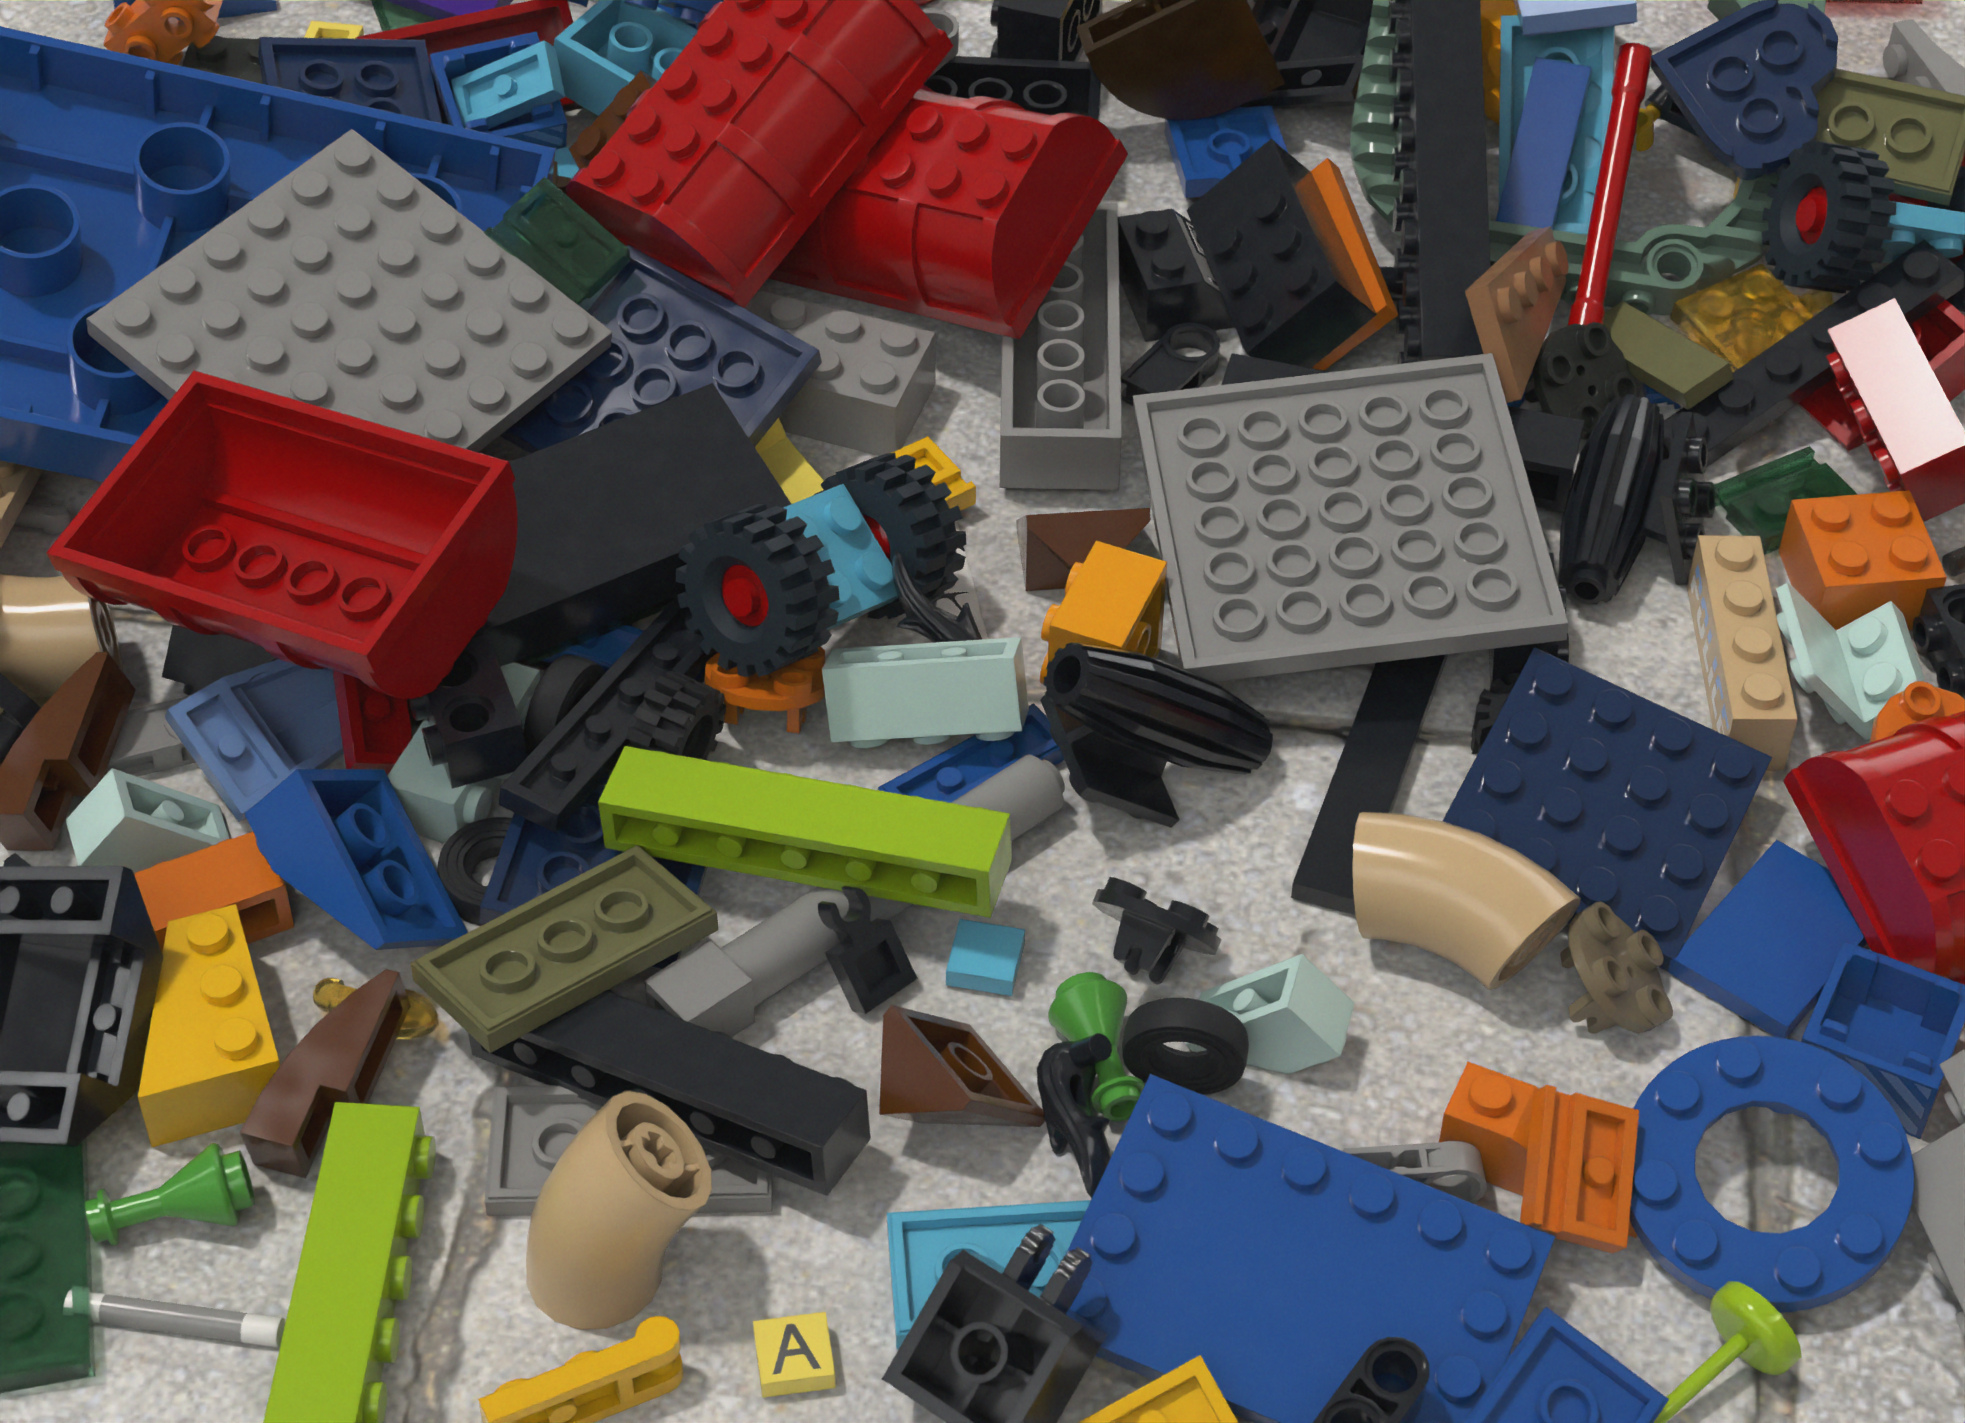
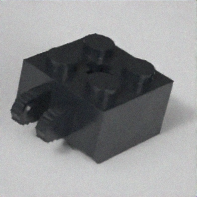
M1041 1223L1038 1226L1031 1227L1030 1231L1026 1233L1006 1268L988 1257L962 1250L948 1263L882 1380L947 1423H1057L1108 1334L1069 1309L1082 1288L1089 1271H1091L1090 1268L1093 1264L1091 1255L1079 1247L1071 1251L1069 1250L1042 1292L1032 1286L1046 1262V1258L1050 1255L1056 1239L1053 1235L1054 1232ZM996 1345H1000L998 1363L990 1360L993 1348Z

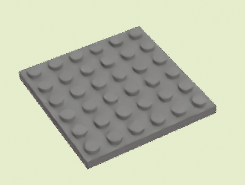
M353 129L349 130L87 318L88 335L168 400L173 397L195 370L475 452H480L610 348L612 331Z
M1493 353L1133 396L1134 418L1160 558L1167 562L1166 590L1182 670L1213 682L1567 640V616Z

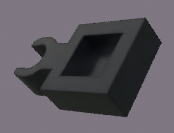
M844 886L842 891L848 899L849 909L843 918L840 916L836 903L825 901L818 903V914L821 921L829 929L835 931L840 940V943L825 952V955L851 1010L866 1014L918 978L891 920L876 918L871 922V904L867 894L860 888Z

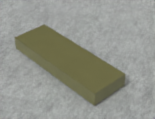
M1622 301L1605 312L1603 325L1610 332L1613 342L1622 351L1630 373L1639 381L1687 410L1734 379L1730 362L1628 303Z

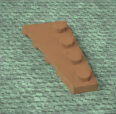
M1551 226L1529 231L1465 290L1483 354L1493 353L1506 403L1522 399L1567 281L1565 276L1569 270L1567 253L1560 241L1555 242Z

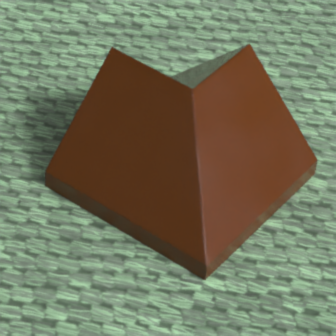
M1150 508L1025 515L1016 520L1025 590L1065 589L1072 566L1075 562L1084 563L1096 541L1126 549L1151 520Z
M891 1005L883 1015L879 1115L918 1123L1041 1127L1045 1122L1044 1112L970 1024Z

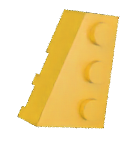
M236 904L168 921L162 953L163 962L153 1006L138 1093V1101L151 1147L245 1123L260 1093L280 1066Z

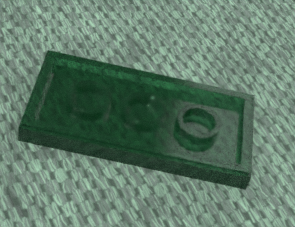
M87 1138L76 1147L0 1144V1393L95 1376L94 1322L89 1303V1293L92 1292L91 1240L85 1211V1201L89 1200ZM69 1290H72V1308L64 1307V1301Z

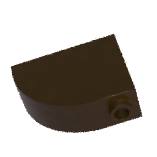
M1131 0L1076 27L1084 52L1105 88L1128 107L1153 117L1172 120L1210 117L1236 108L1248 101L1260 100L1270 94L1273 89L1285 84L1276 60L1247 0Z

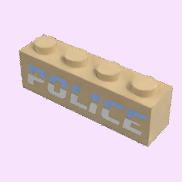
M1698 535L1687 583V592L1712 728L1721 734L1771 756L1772 759L1766 771H1784L1798 718L1760 536Z

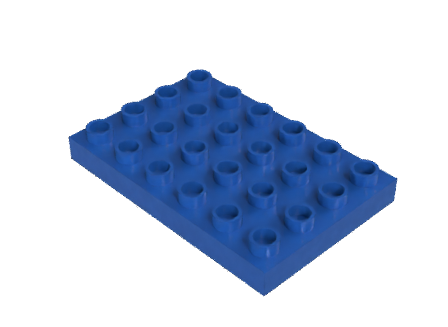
M0 26V460L104 482L169 400L88 335L87 318L349 130L353 129L530 268L551 196L556 148Z

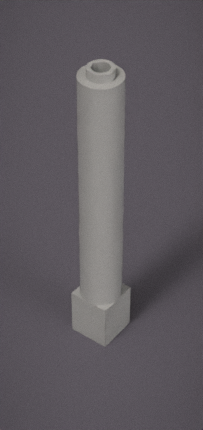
M1025 755L951 803L1010 813L1011 841H1013L1062 809L1065 784L1060 772L1051 762L1040 760L1033 755ZM816 887L721 948L709 939L645 980L647 1006L653 1009H663L674 1017L708 1030L720 1031L730 1037L735 1036L755 1023L754 1007L828 960L825 952L839 944L840 940L836 932L829 929L821 921L818 914V903L821 901L836 903L840 916L843 918L849 909L848 899L843 891ZM868 896L871 904V922L876 918L890 920L914 905Z

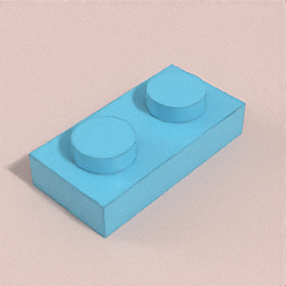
M545 40L451 80L455 103L463 128H466V122L485 118L488 129L531 112V109L535 106L550 104L565 97L556 48Z

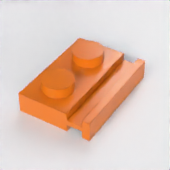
M1545 1085L1533 1091L1520 1223L1555 1236V1239L1611 1254L1626 1249L1639 1110L1580 1093L1565 1094L1556 1091L1557 1087Z

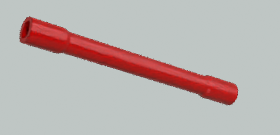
M1626 43L1619 47L1611 89V110L1575 302L1570 309L1567 326L1572 324L1587 325L1592 322L1602 325L1604 323V301L1640 105L1645 98L1651 56L1653 55L1652 50L1648 46L1640 43Z

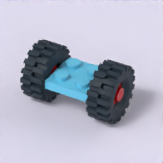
M1809 141L1803 143V149L1795 148L1788 154L1790 164H1781L1776 174L1780 181L1778 185L1770 184L1767 196L1772 198L1770 209L1764 208L1762 220L1768 221V230L1762 232V244L1770 245V250L1764 256L1767 265L1775 266L1772 274L1776 279L1784 280L1783 284L1791 287L1846 294V291H1851L1860 285V280L1869 281L1875 274L1872 264L1891 263L1923 240H1926L1964 272V288L1948 298L1947 301L1959 311L1965 312V166L1960 168L1950 205L1928 201L1926 207L1889 201L1888 195L1895 191L1894 180L1884 178L1890 169L1885 161L1878 160L1879 154L1874 151L1821 141Z
M887 453L836 472L835 475L826 478L820 484L824 489L823 491L783 508L774 506L767 509L766 504H756L703 524V527L694 530L688 536L692 543L682 546L678 557L686 562L687 565L676 569V582L685 584L686 592L677 595L680 608L689 607L693 617L685 621L690 633L701 632L705 639L699 646L707 656L715 652L720 653L717 664L728 671L737 667L738 675L750 677L757 674L760 677L819 651L818 647L826 644L832 636L828 630L868 613V618L878 620L885 616L891 619L905 614L893 581L892 562L897 551L901 553L913 581L930 601L945 595L944 591L953 588L958 581V578L953 573L963 569L966 557L957 553L956 549L967 544L966 531H956L954 522L963 518L959 506L950 509L945 500L946 497L952 494L946 483L943 482L935 486L931 480L936 472L928 465L915 469L916 458L908 455L896 458L895 453Z

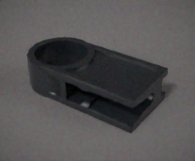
M1187 322L1168 329L1163 337L1121 375V383L1126 385V388L1121 392V400L1133 406L1134 395L1199 388L1218 369L1220 338L1217 333L1206 325ZM1182 348H1196L1207 354L1198 357H1186L1175 351Z

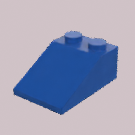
M296 769L244 813L256 836L257 847L268 860L272 870L375 950L443 946L468 933L384 769Z

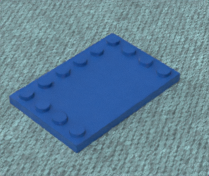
M1150 1074L1067 1250L1066 1255L1069 1250L1071 1251L1079 1247L1091 1255L1093 1262L1090 1268L1091 1271H1089L1082 1288L1069 1309L1108 1333L1095 1356L1151 1380H1156L1201 1355L1233 1414L1253 1423H1313L1364 1352L1374 1342L1386 1337H1402L1414 1342L1425 1353L1429 1362V1380L1423 1403L1412 1423H1462L1510 1355L1551 1251L1555 1236ZM1384 1373L1374 1378L1375 1382L1383 1390L1390 1393H1401L1410 1389L1408 1383L1402 1377L1395 1374Z

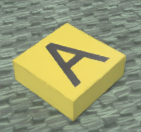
M826 1312L753 1321L762 1398L836 1388Z

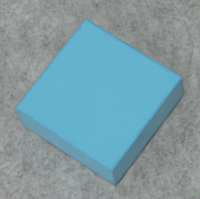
M959 919L946 968V985L1012 996L1025 945V929Z

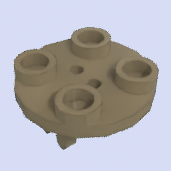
M1601 901L1577 913L1568 926L1569 946L1560 953L1562 967L1572 968L1575 966L1588 992L1568 1007L1570 1020L1572 1022H1580L1586 1019L1589 1033H1598L1618 1024L1620 1027L1637 1034L1650 1031L1670 1020L1673 1016V1008L1665 993L1657 967L1663 964L1664 958L1662 950L1653 936L1645 930H1639L1634 933L1626 923L1614 914L1608 905Z

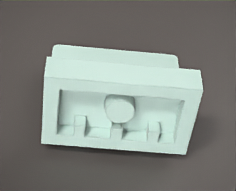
M1789 582L1776 588L1782 607V612L1777 614V622L1785 638L1794 648L1796 658L1790 661V666L1797 682L1806 693L1810 694L1816 691L1823 698L1827 710L1838 724L1842 725L1847 722L1867 741L1871 738L1873 721L1886 702L1892 696L1904 691L1909 684L1916 681L1925 682L1903 613L1892 601H1889L1842 628L1835 630Z

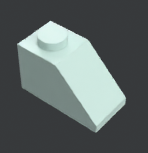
M113 768L66 819L78 866H125L132 869L134 873L153 867L160 862L170 861L229 839L218 804Z
M1303 954L1203 991L1199 997V1000L1224 1008L1242 1022L1246 1028L1249 1042L1246 1065L1291 1074L1319 1063H1326L1341 1056L1355 1004ZM1186 1042L1185 1044L1193 1052L1207 1050L1192 1043Z

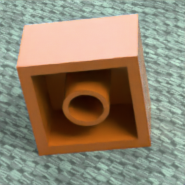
M1910 490L1791 500L1778 551L1791 585L1835 630L1842 628L1889 601H1892L1903 613L1908 630H1913V622L1920 614L1926 590L1944 587L1947 576Z

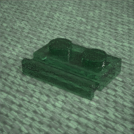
M546 177L542 178L503 214V220L494 228L489 227L484 231V234L507 253L520 259L578 305L584 299H590L631 261L630 249Z
M1810 446L1714 484L1715 507L1721 505L1727 511L1726 519L1742 536H1760L1764 555L1778 550L1780 547L1791 500L1858 495L1827 463L1820 465L1814 459L1815 451Z

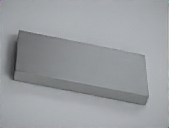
M494 1086L485 1190L487 1216L531 1215L544 1183L567 1145L585 1123L602 1107L579 1098L578 1094L562 1086ZM702 1147L711 1168L712 1191L706 1204L696 1213L772 1212L773 1174Z

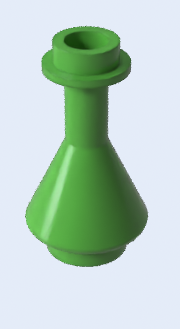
M1085 972L1074 975L1062 982L1057 988L1056 998L1048 1012L1049 1022L1054 1029L1069 1041H1078L1097 1033L1107 1036L1112 1045V1053L1107 1060L1095 1064V1071L1100 1086L1093 1092L1091 1102L1093 1108L1110 1121L1127 1120L1130 1118L1145 1086L1141 1079L1134 1076H1126L1118 1053L1127 1005V994L1119 984L1107 980L1102 974Z
M211 1143L157 1189L111 1201L107 1191L103 1188L97 1191V1198L85 1201L87 1221L94 1241L98 1243L109 1240L112 1246L119 1244V1229L149 1220L170 1216L234 1227L240 1220L239 1210L255 1206L253 1186L242 1152L239 1150L224 1154L222 1148L216 1143Z

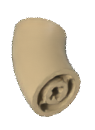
M0 572V673L27 696L51 697L96 652H108L123 671L119 641L108 603L79 593L66 581L64 576L24 577Z
M1359 813L1353 842L1352 870L1355 915L1358 929L1363 939L1395 941L1431 951L1470 973L1488 990H1493L1509 981L1542 952L1568 923L1580 905L1581 898L1549 871L1518 851L1481 833L1444 821L1406 814Z
M631 1091L613 1096L585 1123L567 1145L544 1183L531 1214L527 1235L526 1277L527 1287L536 1306L553 1321L583 1330L607 1329L634 1318L652 1302L662 1281V1264L665 1252L672 1238L706 1204L712 1191L711 1168L703 1148L687 1124L665 1104L647 1094Z

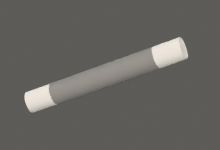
M79 1290L68 1291L63 1308L65 1319L280 1347L285 1327V1319L281 1317Z

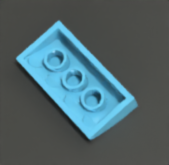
M1518 15L1501 16L1498 209L1535 58L1540 57L1589 66L1592 68L1593 73L1554 230L1587 235L1612 104L1611 89L1614 78L1615 26L1525 36L1522 33Z

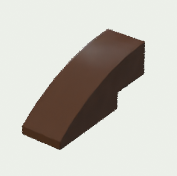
M96 652L60 686L39 709L15 741L1 764L0 842L7 850L53 851L73 796H87L103 779L136 691L108 652Z
M385 969L356 989L324 1016L287 1055L260 1093L239 1132L254 1165L306 1178L330 1125L335 1102L368 1104L411 1007L399 972Z

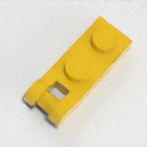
M649 1317L640 1323L636 1329L635 1337L600 1351L579 1353L570 1358L564 1365L530 1379L519 1378L508 1381L498 1387L492 1394L478 1399L482 1423H595L667 1394L680 1385L684 1374L683 1362L679 1353L681 1348L679 1328L673 1320L667 1317Z

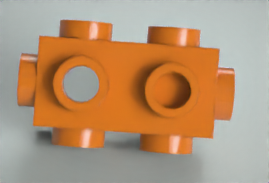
M136 0L131 5L123 2L112 11L105 22V27L108 31L103 46L107 50L178 65L183 57L182 50L193 43L197 48H202L216 35L220 26L217 18L223 0Z

